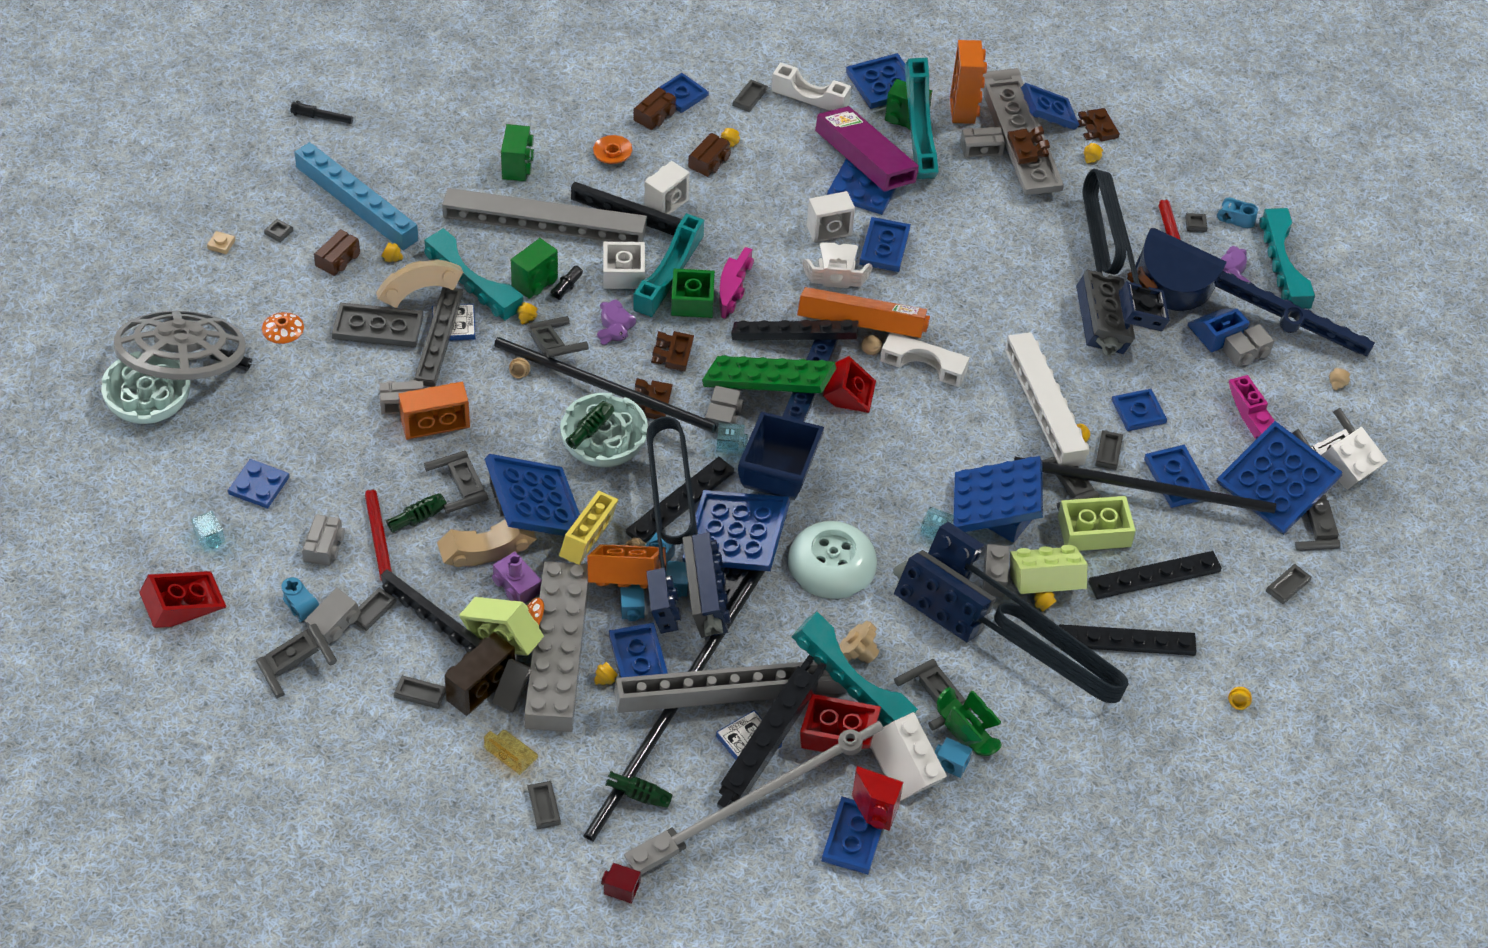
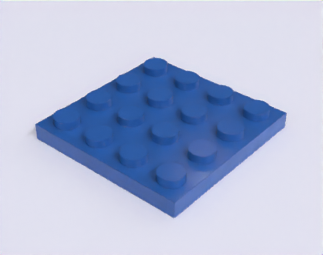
M1274 421L1217 478V483L1234 496L1276 503L1274 514L1256 510L1252 511L1284 535L1342 476V471L1278 422Z
M488 454L484 459L508 527L565 536L580 516L562 467L495 454Z
M1040 456L955 472L953 525L962 531L969 532L1043 518V478Z
M703 490L695 515L698 534L710 532L712 541H717L718 550L721 552L723 560L721 567L771 572L790 505L789 497ZM685 553L683 554V557H682L683 562H686V561H685Z

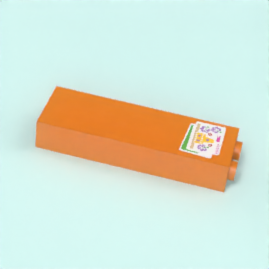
M805 287L800 295L797 316L819 320L858 321L859 327L921 338L923 332H927L930 316L926 315L927 309L809 287Z

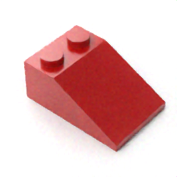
M211 571L148 574L139 591L154 628L173 627L226 608V604Z
M813 694L800 730L801 748L819 752L830 749L838 744V738L843 731L852 729L860 732L876 723L881 706ZM873 736L863 741L862 749L870 748ZM849 738L847 741L852 742L854 739Z

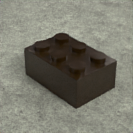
M495 632L489 637L483 638L472 652H467L457 665L450 667L444 675L446 701L465 716H468L497 690L508 660H515V647Z

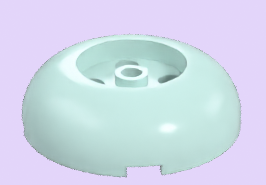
M140 351L130 353V355L137 359L142 355ZM154 355L146 362L160 367L180 368L179 360L165 359ZM118 359L104 373L101 392L107 407L119 418L136 424H151L163 421L180 410L188 398L190 380H172L149 376L131 369Z
M594 393L579 398L566 409V413L560 423L561 437L566 449L577 460L594 467H614L626 463L640 452L647 438L648 423L643 410L629 398L615 397L613 393ZM602 401L612 404L614 412L592 437L586 438L576 449L570 448L567 445L566 438L577 429L578 422L591 409L595 408Z
M823 521L808 526L795 537L788 552V568L792 578L794 577L801 585L800 587L807 592L829 599L847 598L865 589L872 582L877 570V555L870 539L858 528L840 521Z

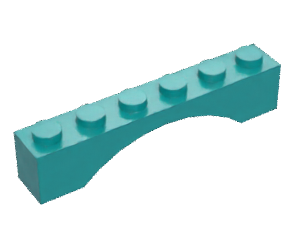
M928 57L908 58L905 64L913 160L919 165L916 179H935L939 170L930 119Z
M1265 209L1263 217H1260L1259 226L1260 229L1264 230V243H1268L1269 246L1268 256L1273 260V272L1277 273V286L1281 287L1282 290L1281 299L1289 300L1298 307L1311 309L1315 298L1311 281L1293 266L1285 250L1284 242L1292 226L1289 209Z
M685 214L677 226L672 242L660 265L650 277L641 281L634 292L633 311L653 317L672 287L673 268L683 269L703 239L704 219Z
M442 228L424 239V252L427 258L434 261H448L461 266L463 274L458 282L464 286L469 294L473 293L482 305H487L494 316H499L506 321L517 314L518 306H521L524 302L523 295L510 284L490 281L470 270L459 256L457 239L447 230Z
M817 611L809 616L791 636L801 649L814 657L816 664L824 663L827 665L825 670L835 682H838L847 690L850 697L856 699L859 703L881 706L878 721L881 722L883 727L918 710L902 693L879 688L859 675L843 655L836 639L834 627Z

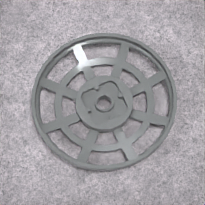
M162 311L139 316L122 325L114 336V350L121 362L137 372L157 378L192 380L219 375L238 365L245 355V338L234 325L212 315L191 311ZM165 318H173V320L166 322L157 321ZM182 318H192L199 321L192 322L184 320ZM210 324L217 331L206 330L203 326ZM138 325L133 335L121 338L127 330ZM145 326H155L154 331L141 333ZM222 327L229 330L234 335L225 333ZM207 336L219 338L215 345L206 342ZM154 337L155 344L149 346L143 341V338ZM226 339L239 343L237 350L230 357L219 351L225 345ZM135 340L138 347L145 352L137 359L130 355L122 344ZM201 348H204V349H205V350L200 351V352L188 353V352H193V351L199 350V349H201ZM160 349H164V350H166V351L176 352V353L164 352V351H160ZM154 355L165 359L179 360L180 368L160 367L146 362ZM214 355L221 361L209 366L189 368L188 360Z

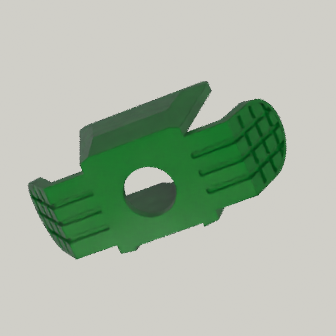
M948 687L943 690L937 700V711L946 720L944 724L961 744L972 748L977 755L990 756L996 753L1001 748L1002 743L999 739L991 737L985 731L987 728L1001 724V721L972 690L969 692L963 705L956 698L953 688ZM969 708H971L972 711L978 715V718L970 711Z

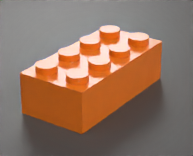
M958 40L950 91L952 123L975 124L976 117L980 116V105H978V103H982V91L980 90L985 85L983 74L987 73V62H984L986 50L982 49L981 40Z

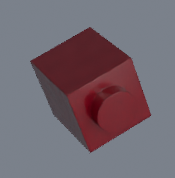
M613 863L610 870H606L602 877L601 884L604 885V894L632 904L641 883V872Z

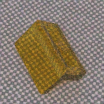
M502 730L498 735L489 731L484 736V749L519 775L538 758L536 752L506 730Z

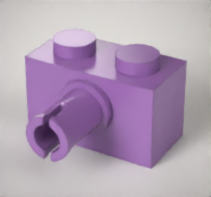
M516 552L493 564L492 579L498 587L502 586L505 589L510 601H521L525 604L540 595L542 580Z

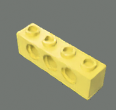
M598 490L565 534L559 556L567 559L569 562L580 565L612 521L619 499Z

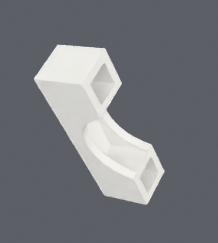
M780 62L772 76L771 91L832 111L849 105L851 86L835 80L824 87L812 85L801 76L798 68Z
M890 332L882 347L880 361L899 368L913 361L925 362L936 369L939 374V381L960 387L968 370L970 357L902 334Z

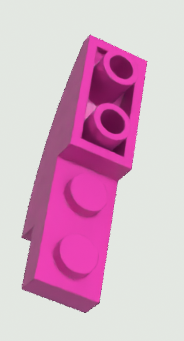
M745 247L737 260L729 257L722 271L719 308L721 317L726 319L729 313L734 312L737 299L741 300L744 295L743 281L746 270H751L754 263V258H752L753 249Z
M1248 375L1230 379L1228 383L1238 411L1254 438L1257 439L1275 421L1267 410L1268 402Z

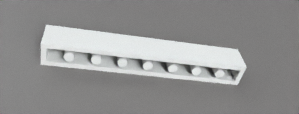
M1032 332L1008 335L1005 351L1058 464L1072 467L1085 465L1087 455L1090 452L1089 445L1085 443L1082 431L1075 423L1074 414L1070 413L1067 400L1061 394L1060 385L1055 382L1053 371L1049 369L1046 357L1040 351L1039 342L1035 340Z

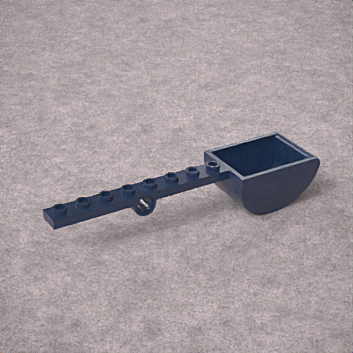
M1156 228L1149 230L1135 266L1137 271L1139 267H1142L1145 275L1156 283L1159 290L1164 291L1167 309L1174 311L1195 309L1207 302L1215 287L1281 317L1280 327L1287 333H1294L1302 327L1366 357L1372 350L1375 342L1371 341L1368 337L1358 335L1347 327L1339 326L1328 318L1313 314L1309 309L1298 307L1293 302L1281 299L1270 291H1264L1251 282H1245L1232 273L1224 272L1223 270L1227 262ZM1288 317H1292L1296 321H1291Z
M814 340L806 360L830 361L838 340ZM792 392L783 416L761 411L738 464V475L744 488L773 496L789 497V500L793 501L796 499L804 484L824 433L823 426L805 422L817 393Z

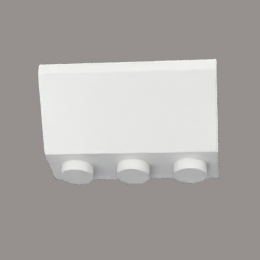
M914 712L883 727L882 731L873 735L870 747L884 775L904 782L900 801L940 783L947 777Z

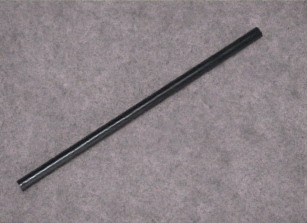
M497 337L494 346L620 397L629 398L638 404L711 433H714L717 429L718 424L716 422L554 358H547V356L503 338Z
M1015 456L1014 461L1025 458ZM1042 461V472L1272 514L1276 510V503Z

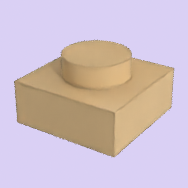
M216 231L208 242L207 248L227 254L235 242V236Z

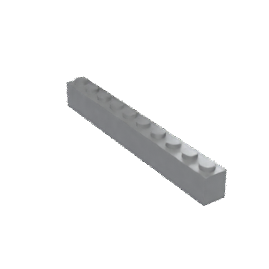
M447 188L442 204L443 218L610 242H643L646 232L647 216L453 188Z
M813 661L807 672L813 675L818 664ZM803 662L616 678L614 695L617 713L776 699L798 666L801 667ZM825 670L818 680V687L814 694L847 693V690L838 682H835Z

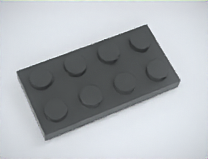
M340 302L332 330V339L416 348L424 317L423 311Z

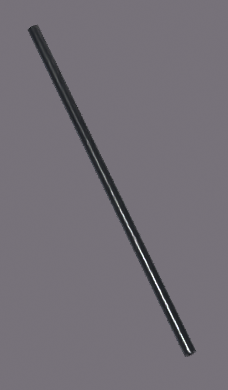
M752 570L729 606L731 623L727 624L728 629L765 571ZM725 634L710 636L688 672L702 671ZM669 708L662 711L622 776L627 778L636 776L678 708ZM613 788L584 833L586 839L592 842L595 841L625 792Z

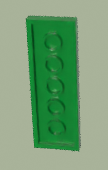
M722 355L717 356L702 382L704 387L713 388L720 386L731 389L822 393L835 372L836 365L833 361L825 360L812 361L805 359L792 360Z

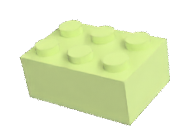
M1126 496L1061 500L1057 517L1064 545L1076 546L1079 551L1132 546L1136 530Z
M1063 545L1061 548L1045 546L1036 550L1020 548L1017 551H1010V577L1020 594L1087 589L1088 564L1076 546Z
M474 597L459 615L466 628L482 640L495 632L514 646L515 654L528 656L544 637L538 623L529 613L527 605L521 601Z

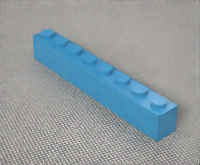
M311 142L294 151L296 168L391 242L396 243L400 249L404 251L419 241L418 227L415 222Z

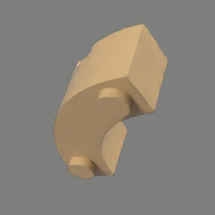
M416 261L405 265V267L386 278L378 288L376 295L379 300L397 308L407 295L423 287L441 286L454 290L463 271L461 266L448 261Z
M505 519L491 526L490 531L477 534L476 530L458 531L450 529L437 542L444 564L462 567L501 560L513 552L518 553L526 550L537 538L534 531L508 527Z

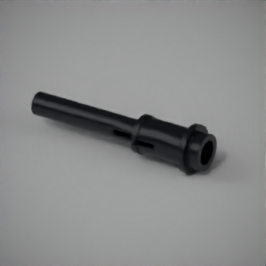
M300 101L292 102L290 112L294 116H297V114L311 118L317 116L349 124L353 123V116L317 109V106L302 104Z

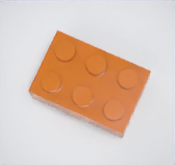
M463 381L398 393L401 423L406 440L470 428L469 401Z
M600 544L587 555L588 582L595 583L597 586H607L609 583L617 584L619 587H629L633 584L640 585L641 588H648L646 571L661 568L659 547ZM662 547L666 570V547Z

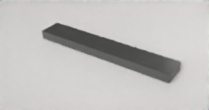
M442 287L414 377L416 381H423V386H436L463 297V289L454 288V290Z

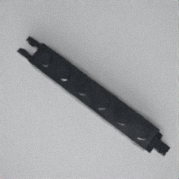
M808 655L801 667L798 666L720 783L721 789L719 793L722 796L717 803L719 809L749 794L818 687V680L825 671L826 664L821 663L818 665L812 675L807 670L811 667L814 657Z

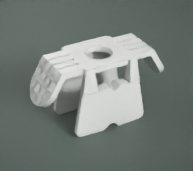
M820 243L822 258H819V267H814L809 259L803 260V269L810 282L822 284L824 287H861L872 271V265L869 263L861 271L855 270L856 261L854 260L858 246L852 244Z

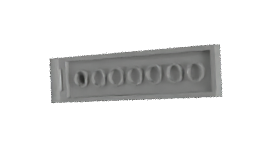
M1019 69L987 71L986 74H983L985 85L982 88V92L995 127H1001L1005 141L1004 146L1007 147L1024 195L1063 191L1064 184L1049 148H1047L1049 156H1039L1036 162L1018 165L1007 138L1009 131L1027 128V131L1031 132L1032 129L1040 126L1038 118L1031 115L1028 104L1024 99L1021 90L1024 83Z

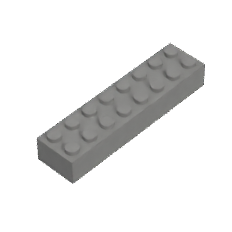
M544 561L540 598L544 602V612L539 624V629L544 637L533 649L532 669L529 676L525 707V729L573 732L589 591L587 564L578 565L576 563Z

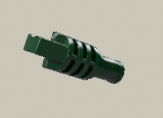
M602 401L595 408L591 409L578 422L577 429L566 438L567 445L570 448L576 449L586 438L592 437L614 412L613 405Z
M441 493L423 498L421 501L405 507L402 513L387 519V526L394 533L409 524L416 525L418 522L420 523L443 510L447 502Z
M610 771L608 777L617 780V782L607 779L605 786L623 791L627 797L647 805L669 807L673 794L654 783L638 777L627 778Z

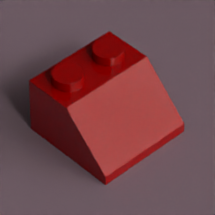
M850 356L835 362L836 370L824 389L823 397L835 407L869 413L876 380Z
M857 766L852 791L855 803L866 823L871 824L877 829L890 831L899 809L904 782Z

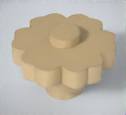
M865 621L862 625L858 624L841 641L840 649L845 658H848V661L852 658H858L861 662L864 661L868 664L878 656L879 649H877V644L873 641L877 628L871 622Z

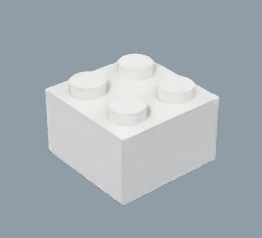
M673 161L662 166L658 172L649 176L644 183V206L670 215L689 200L690 172Z
M847 191L809 198L806 226L814 243L852 235L855 206Z
M603 242V289H637L641 281L645 279V242Z
M1363 427L1343 438L1321 455L1342 471L1339 482L1347 490L1388 462Z

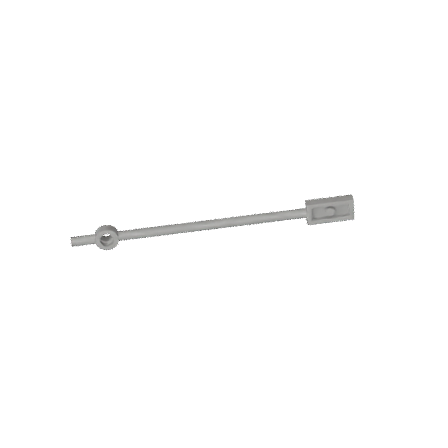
M878 721L860 732L852 729L843 731L838 738L837 745L672 837L667 830L624 853L626 861L631 869L640 871L642 875L679 854L677 845L841 753L846 755L859 753L864 740L884 729L881 722ZM852 738L854 741L848 742L847 739Z

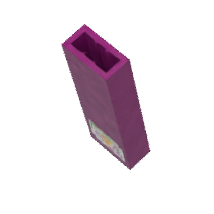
M850 106L818 114L815 131L883 191L916 182L919 165Z

